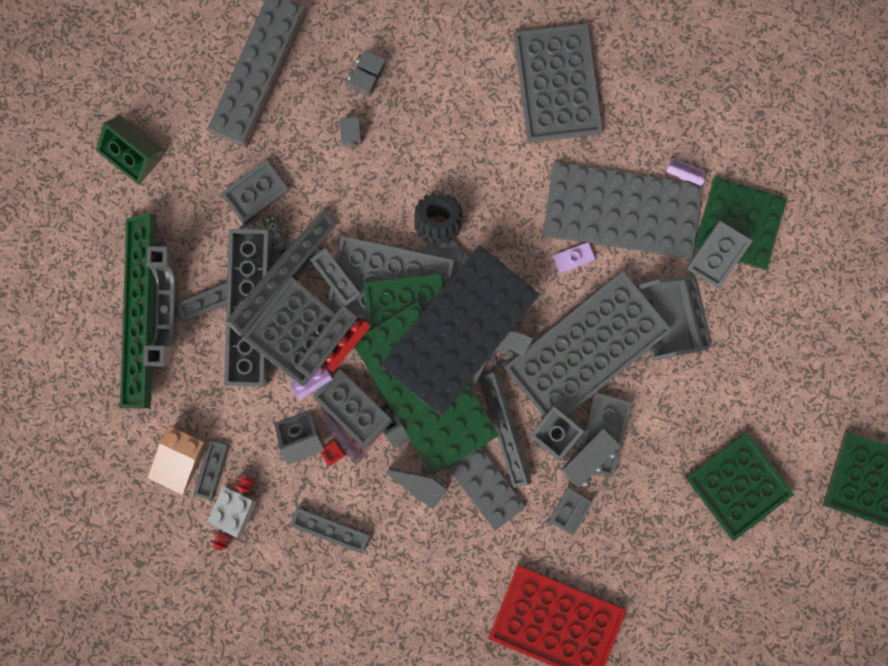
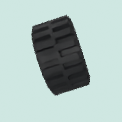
M441 192L437 195L436 193H431V196L425 195L424 200L420 199L414 211V228L417 231V235L419 237L422 236L424 242L428 240L429 244L432 245L433 243L441 245L443 242L448 244L449 240L454 241L456 236L460 234L463 210H461L460 203L457 204L458 200L455 198L451 199L449 194L445 196ZM439 215L447 220L444 222H434L429 218Z

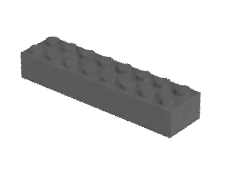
M290 0L264 1L208 126L209 131L213 135L247 148L306 16L304 6Z
M229 229L226 320L271 269L272 232L269 230ZM226 323L224 385L268 386V359L241 338L242 336L238 335Z

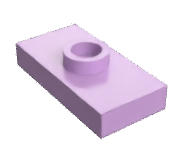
M670 158L666 172L678 176L681 180H688L702 186L706 171Z
M589 242L553 255L559 274L595 261Z

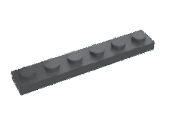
M499 372L481 376V384L494 426L499 433L498 440L512 486L516 488L532 483Z

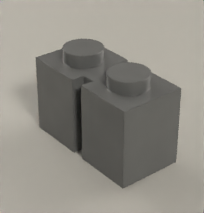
M364 50L363 54L359 55L355 65H357V68H355L354 72H350L347 81L350 89L370 98L377 84L375 80H379L386 62L385 59Z

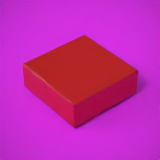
M336 440L324 447L325 451L320 452L329 467L346 456Z

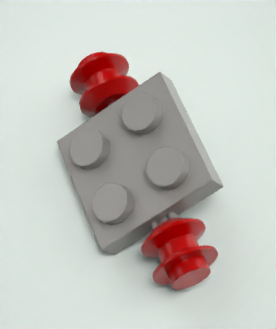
M243 473L242 476H237L240 479L239 483L234 484L237 491L222 486L207 521L221 529L220 531L213 532L216 538L215 540H210L214 549L220 551L228 549L226 542L232 540L229 534L236 538H241L257 502L245 496V493L252 492L251 484H256L253 481L254 477Z

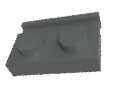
M567 487L549 522L574 536L593 502Z

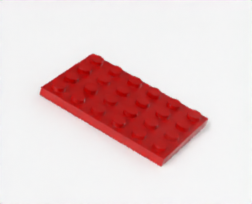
M517 564L488 639L551 666H605L627 610Z

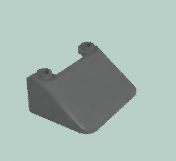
M693 276L658 279L636 286L672 330L659 343L650 348L652 361L710 348L711 339L697 280Z

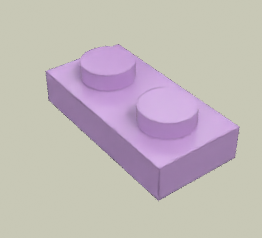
M322 364L304 386H300L295 381L291 382L290 385L298 399L301 400L331 381L332 377L325 365Z

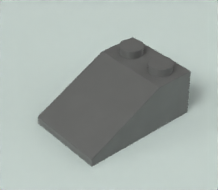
M392 468L386 471L388 476L432 510L447 492L446 482L438 476L434 478L429 475Z

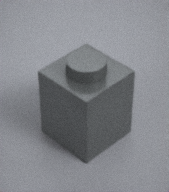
M359 117L340 118L342 144L346 145L347 148H355L358 146L357 144H362Z

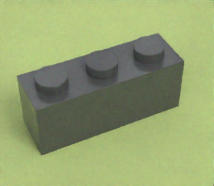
M600 428L560 471L575 486L580 487L582 485L585 487L591 481L590 476L594 472H600L605 466L604 462L608 458L612 459L619 452L617 449L620 445L604 429Z

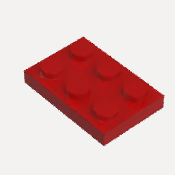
M360 318L357 321L355 320L347 334L343 336L324 361L326 367L334 372L370 328V325Z

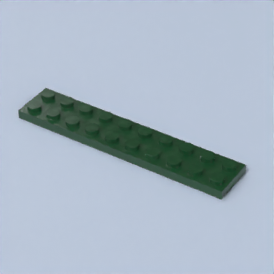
M154 214L126 218L120 408H151L152 366H143L144 346H150L153 341L155 277L152 270L146 265L147 247H156L157 215Z

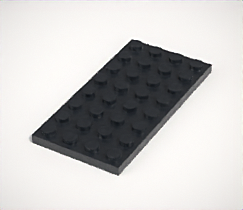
M479 245L380 364V367L437 414L442 416L538 298L540 293Z

